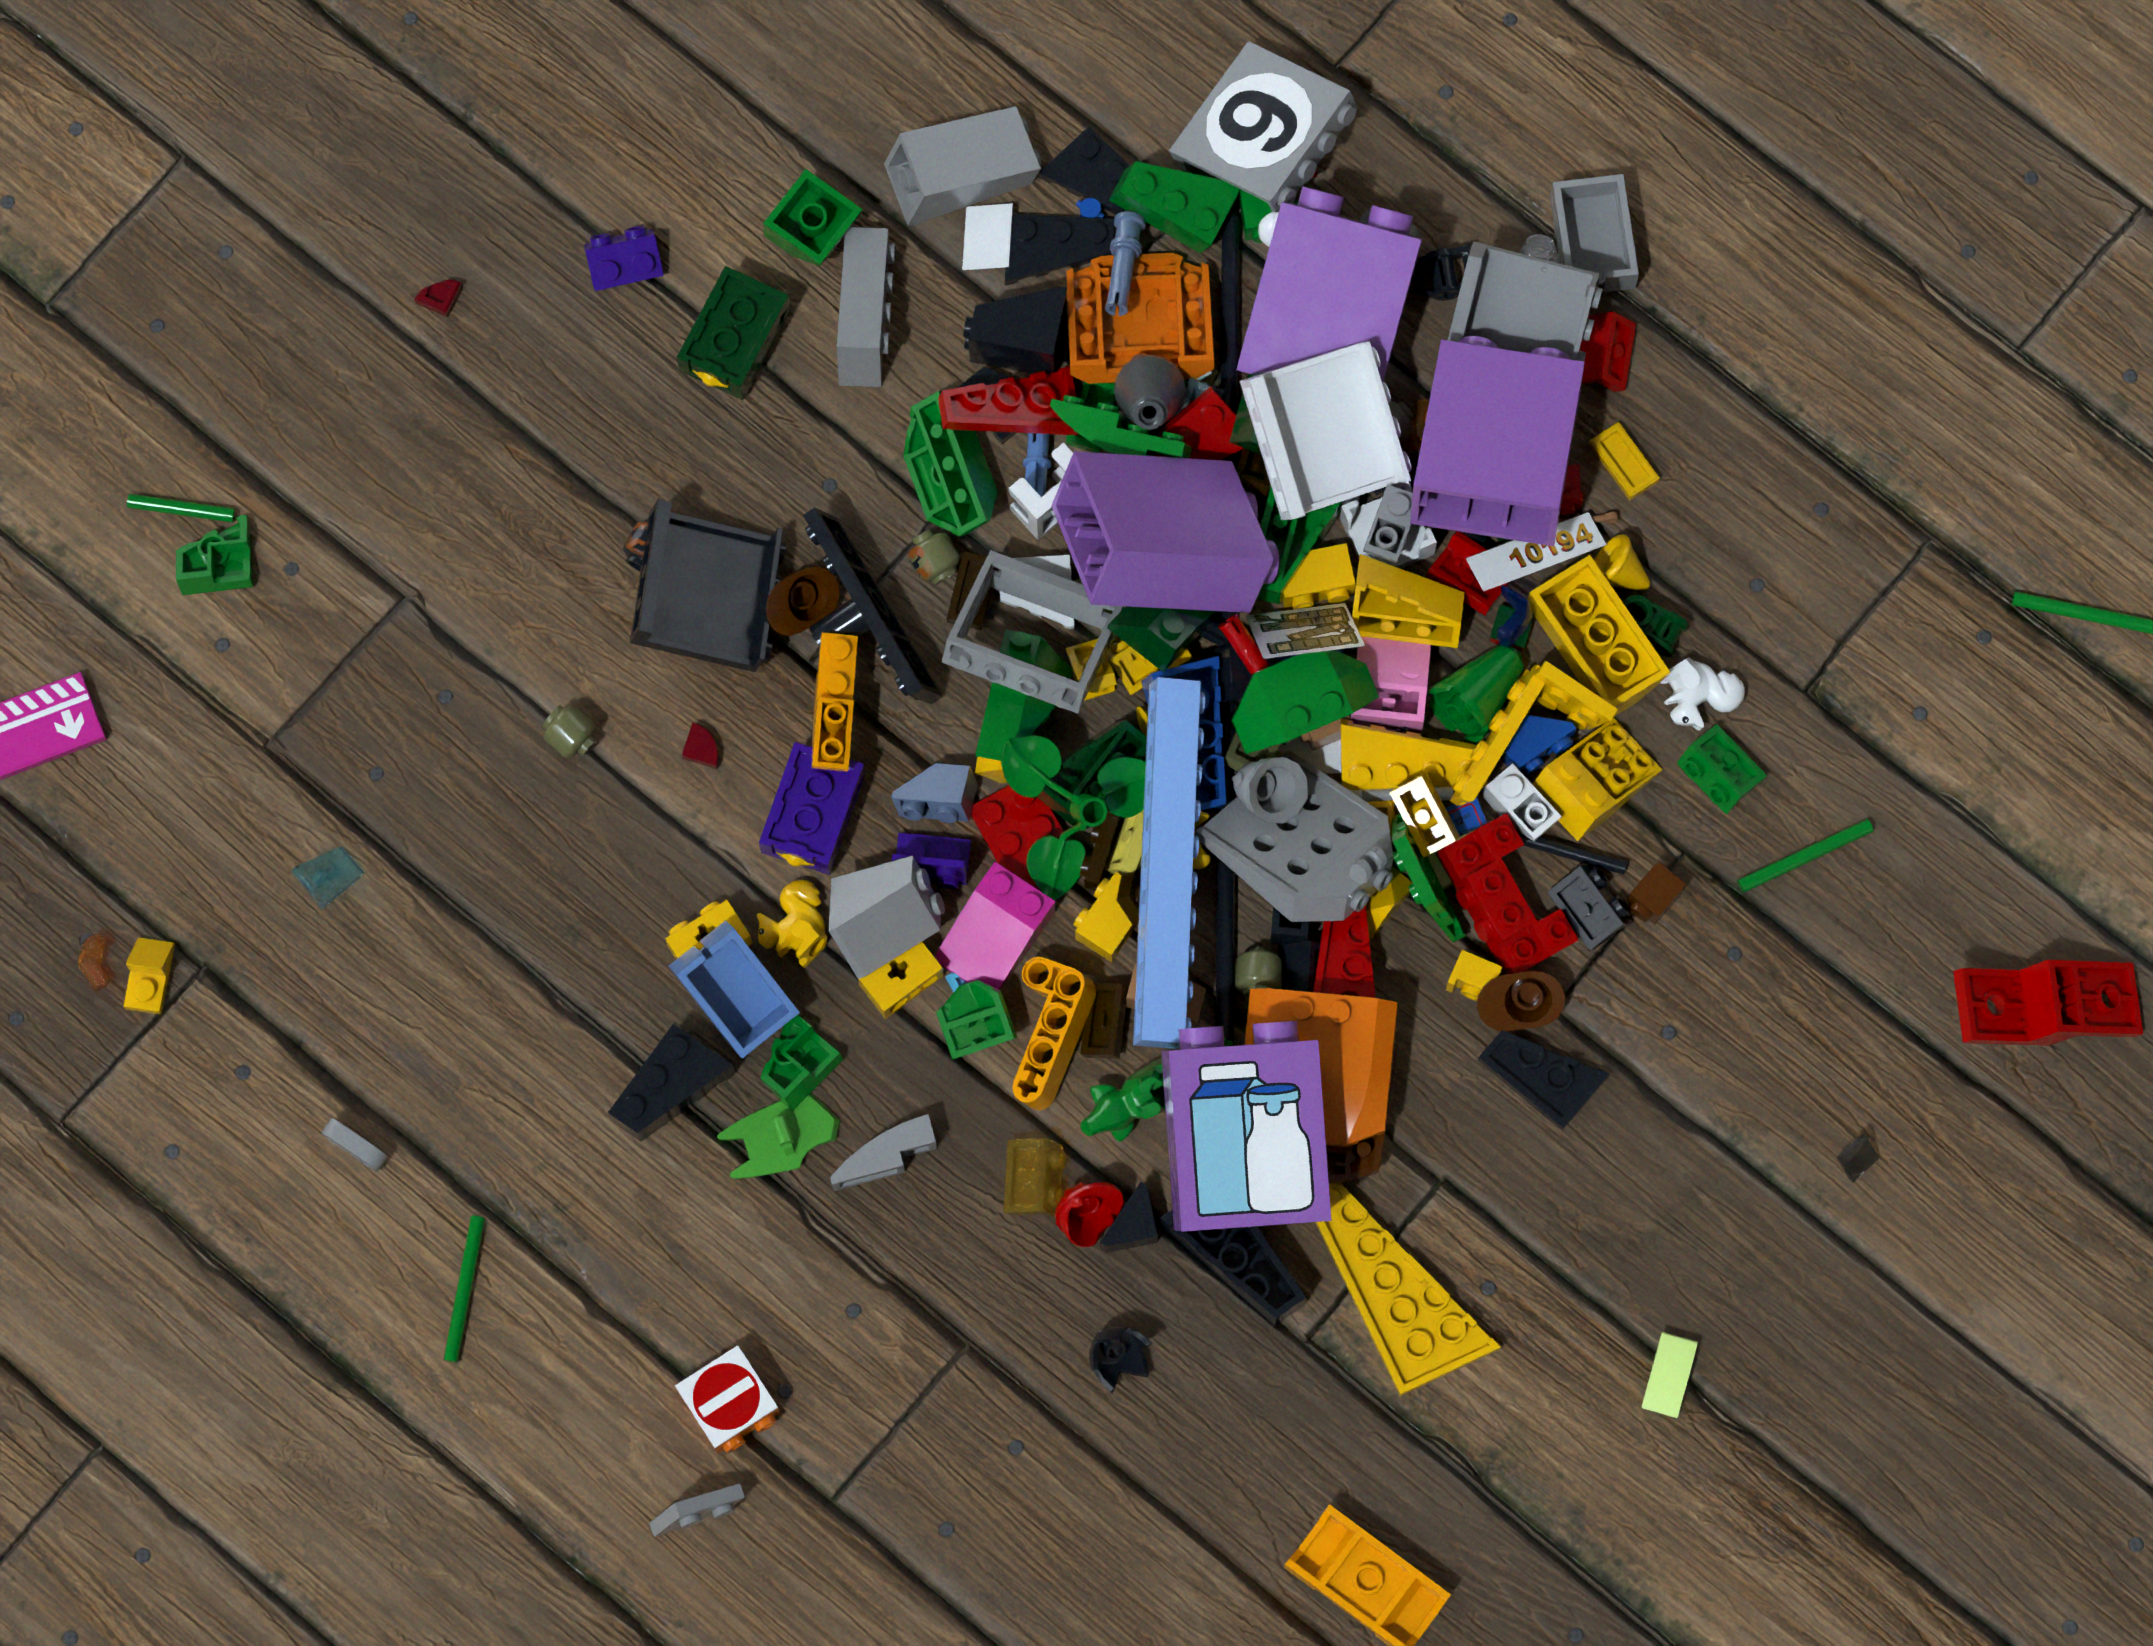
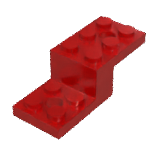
M2048 959L2021 970L1960 968L1953 971L1963 1043L2050 1046L2075 1036L2134 1038L2143 1035L2133 963ZM2102 993L2108 996L2109 1007L2104 1004L2101 996ZM1988 999L1995 1005V1015L1988 1008Z

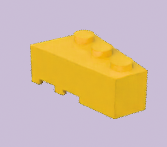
M1360 554L1352 619L1361 637L1458 648L1465 592Z

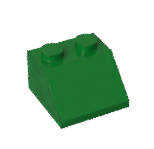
M805 169L763 222L764 237L792 257L821 266L861 215L863 209Z

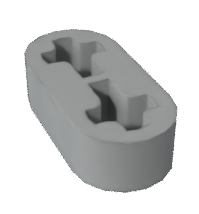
M334 1118L330 1119L321 1132L330 1142L375 1172H378L388 1158L377 1147Z

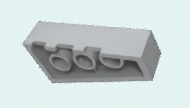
M850 227L845 234L837 336L839 386L882 387L883 354H888L889 333H885V324H890L891 303L886 302V295L893 293V273H888V264H895V243H889L888 229Z

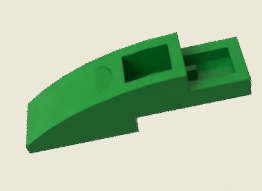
M1064 395L1063 401L1051 399V408L1066 424L1091 443L1112 454L1155 456V454L1173 458L1189 459L1191 457L1193 447L1183 442L1184 436L1169 432H1163L1162 438L1149 435L1150 430L1133 424H1129L1128 429L1125 430L1128 418L1118 413L1119 407L1098 403L1097 408L1084 406V399Z

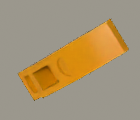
M821 633L814 702L812 768L845 772L849 770L858 636Z

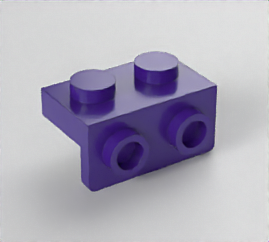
M644 225L635 226L624 230L625 235L611 238L610 233L599 234L591 237L590 243L584 244L594 291L664 276L653 229L646 230Z

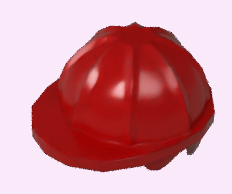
M1080 1182L1067 1188L1057 1204L1055 1223L1070 1242L1076 1246H1094L1102 1232L1107 1227H1111L1114 1219L1119 1214L1124 1203L1122 1192L1117 1186L1107 1182L1092 1184Z

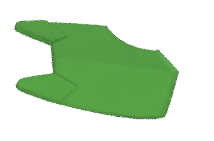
M810 1093L793 1111L782 1101L776 1102L737 1121L720 1132L717 1137L718 1140L722 1141L744 1140L750 1160L730 1173V1177L732 1179L753 1178L800 1169L802 1160L809 1151L819 1145L836 1140L840 1120L819 1099Z

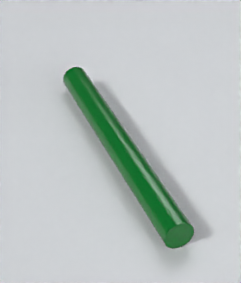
M2016 591L2013 594V606L2153 634V620Z
M1865 819L1738 879V886L1742 893L1758 887L1874 832L1872 824L1868 819Z
M472 1215L470 1217L443 1361L457 1364L485 1223V1218Z

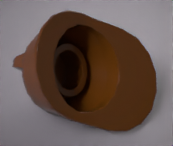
M816 566L804 568L786 576L773 587L767 599V620L772 629L781 635L792 636L799 634L834 611L840 596L839 584L836 578L827 569Z
M1523 971L1505 974L1491 979L1483 986L1478 995L1477 1010L1481 1020L1488 1027L1497 1031H1514L1541 1027L1552 1023L1559 1017L1564 1008L1565 994L1562 985L1557 979L1546 972Z

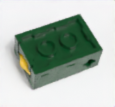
M725 266L676 357L679 371L702 381L707 386L715 387L744 400L791 311L789 295Z

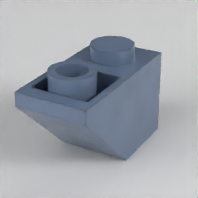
M935 763L893 791L891 799L899 816L916 821L925 818L938 819L945 823H954L956 821L969 822L978 783L970 766Z

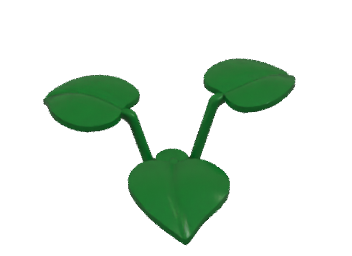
M1030 735L1009 738L1004 744L1001 765L1008 785L1016 793L1033 798L1043 791L1046 784L1071 801L1070 813L1073 819L1078 822L1073 827L1062 832L1059 839L1050 835L1039 838L1032 844L1027 854L1026 864L1031 879L1042 893L1055 901L1067 893L1080 877L1081 866L1086 855L1084 846L1079 841L1066 839L1080 830L1085 831L1087 826L1095 827L1102 824L1106 819L1107 810L1113 815L1122 818H1130L1143 811L1146 762L1131 757L1114 758L1105 763L1098 772L1097 780L1103 791H1100L1097 797L1089 794L1076 796L1051 780L1061 767L1060 751L1052 741L1042 736Z

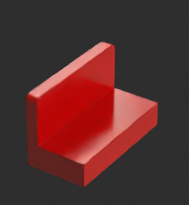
M1614 311L1588 315V319L1594 320L1590 340H1582L1579 350L1586 352L1582 384L1596 382L1613 392L1625 391L1636 323Z

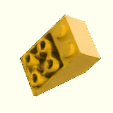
M1613 717L1610 722L1603 724L1549 763L1532 785L1562 816L1559 822L1578 842L1607 820L1663 769Z

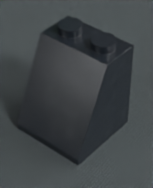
M1059 286L975 305L973 317H966L963 337L965 338L964 349L969 350L970 362L1032 374L1043 371L1046 374L1054 373L1068 312L1067 288Z

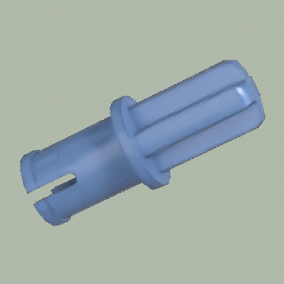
M1027 433V458L1023 460V467L1026 468L1025 480L1042 497L1046 493L1047 469L1051 467V461L1048 460L1050 434Z

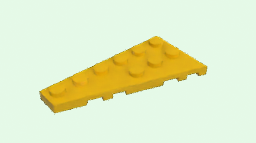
M1329 1183L1331 1221L1315 1222L1399 1396L1405 1395L1501 1349V1346L1477 1325V1322L1395 1241V1238L1386 1229L1384 1230L1342 1184Z

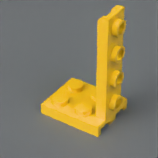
M1544 661L1541 667L1535 665L1531 671L1525 670L1521 678L1514 683L1508 692L1507 698L1510 699V702L1504 712L1499 710L1491 720L1488 728L1492 732L1487 740H1481L1471 753L1470 758L1474 761L1467 772L1463 770L1454 781L1452 789L1455 792L1450 801L1457 806H1462L1476 799L1536 698L1543 706L1551 710L1557 708L1566 714V720L1573 722L1576 728L1581 730L1586 728L1590 730L1610 722L1618 709L1547 661Z

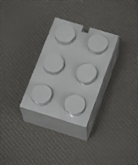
M1624 174L1553 182L1550 202L1560 264L1598 273L1599 277L1596 287L1603 286V292L1635 289L1639 272Z

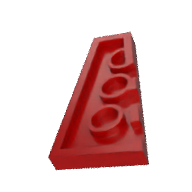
M1070 366L1060 368L1058 372L1046 374L1045 371L1033 373L1028 378L1014 380L1013 377L1001 379L997 384L985 385L980 383L943 390L938 397L943 429L1078 435L1050 406L1051 399L1063 401L1064 395L1076 397L1073 376L1070 375Z
M1211 386L1154 435L1162 438L1163 432H1169L1184 436L1183 442L1193 447L1190 459L1222 460L1243 449L1240 446L1229 443L1236 413ZM1155 454V456H1157V457H1167V456Z
M1366 905L1361 911H1354L1344 921H1324L1313 992L1376 998Z

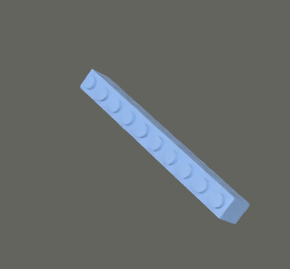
M1157 677L1149 684L1134 1046L1177 1049L1180 1047L1178 1029L1191 1028V1019L1186 1017L1187 1003L1191 1002L1193 995L1192 981H1188V967H1191L1194 961V945L1189 944L1190 930L1194 929L1196 922V910L1191 908V895L1195 894L1198 882L1197 873L1193 872V858L1197 857L1199 851V838L1194 836L1195 822H1198L1201 811L1200 800H1196V786L1200 785L1202 779V765L1197 764L1198 750L1202 749L1204 740L1203 729L1199 728V714H1203L1205 708V694L1200 692L1201 681Z

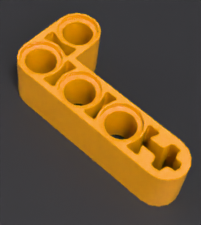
M1034 957L1023 966L1022 980L1028 987L1047 999L1013 1081L1012 1089L1016 1099L1033 1110L1040 1111L1048 1108L1056 1097L1097 991L1093 981L1075 968L1043 957ZM1048 970L1049 974L1046 981L1038 984L1039 975L1043 971ZM1080 981L1079 991L1070 996L1071 986L1075 982ZM1067 1015L1066 1024L1061 1029L1056 1030L1058 1019ZM1053 1049L1051 1060L1043 1064V1055L1048 1050ZM1038 1070L1044 1073L1043 1077L1037 1073ZM1032 1088L1038 1089L1036 1093L1030 1091Z

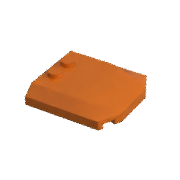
M1175 253L1140 254L1134 261L1128 312L1123 316L1118 314V303L1115 316L1105 310L1114 260L1113 255L1099 256L1092 259L1091 266L1075 273L1073 268L1066 271L1071 376L1088 384L1115 383L1117 374L1132 357L1139 354L1166 358L1182 371L1184 380L1197 379L1214 369L1208 264L1201 262V267L1183 262V256Z
M1271 988L1250 989L1244 1045H1254L1253 1024L1298 1021L1299 1041L1318 1040L1326 1145L1349 1147L1361 1140L1386 1132L1398 1002L1380 998Z

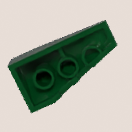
M1125 606L1108 624L1107 628L1164 673L1221 611Z

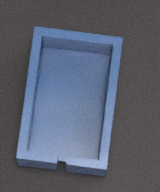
M725 920L700 940L704 946L703 948L698 950L695 946L691 947L668 967L733 1050L741 1058H744L800 1012L737 931Z

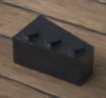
M672 1024L608 1111V1115L614 1124L642 1142L677 1117L678 1113L696 1100L699 1101L706 1096L707 1092L724 1080L727 1081L734 1076L733 1065Z

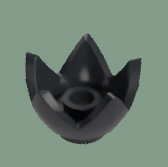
M1124 1326L1106 1327L1096 1334L1091 1343L1089 1351L1090 1369L1094 1371L1102 1385L1113 1393L1120 1373L1141 1377L1149 1376L1147 1360L1142 1347H1149L1153 1343L1134 1329Z

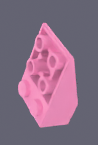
M1361 637L1365 646L1358 647L1356 659L1366 663L1379 698L1351 714L1350 718L1353 724L1368 727L1372 724L1385 727L1386 730L1422 733L1431 645Z

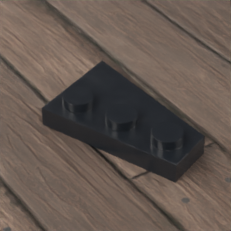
M1503 1030L1477 1060L1561 1131L1565 1129L1610 1076L1608 1072L1600 1069L1596 1070L1568 1056L1558 1055L1544 1049L1543 1046Z

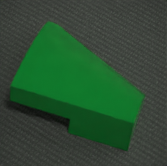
M247 515L236 517L238 523L220 533L214 529L205 534L198 542H190L176 550V581L182 595L253 587L252 548Z
M797 1014L783 1026L780 1037L774 1039L771 1047V1059L765 1064L760 1079L793 1111L843 1061V1057L835 1048L821 1038L810 1024Z

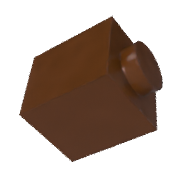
M1658 861L1630 893L1627 900L1631 905L1630 910L1643 922L1650 920L1656 925L1683 894L1686 884Z

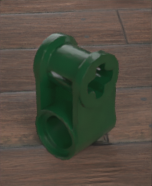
M1640 595L1628 597L1623 604L1628 610L1637 609L1642 613L1644 620L1637 622V624L1656 652L1665 657H1672L1674 653L1673 646L1680 634L1688 630V622L1678 614L1660 607L1646 597ZM1667 629H1669L1670 631L1668 635L1666 636V638H1663L1664 633Z

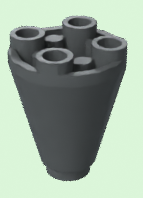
M1139 354L1132 357L1117 374L1114 386L1116 404L1122 413L1139 427L1148 430L1156 429L1174 417L1182 407L1186 393L1182 371L1166 358L1155 355Z

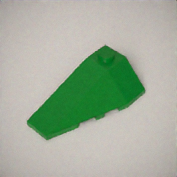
M1005 630L999 653L1068 679L1072 678L1073 671L1070 666L1041 636ZM992 682L975 756L1001 761L1005 742L1009 738L1032 735L1041 723L1045 724L1050 718V712L1056 705Z

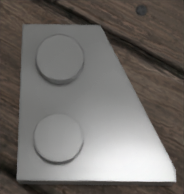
M739 1483L674 1503L649 1523L653 1536H660L680 1527L684 1529L702 1522V1519L713 1515L714 1519L733 1513L735 1511L734 1505L745 1498L741 1485Z

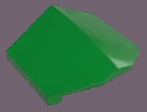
M980 980L958 986L946 1003L936 1012L952 1060L1017 1038L1001 990Z

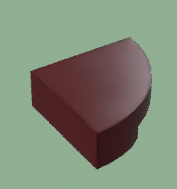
M444 280L429 287L426 286L416 295L414 301L422 307L448 317L463 287L462 282Z
M692 722L681 755L682 759L717 769L718 751L713 737L705 728Z

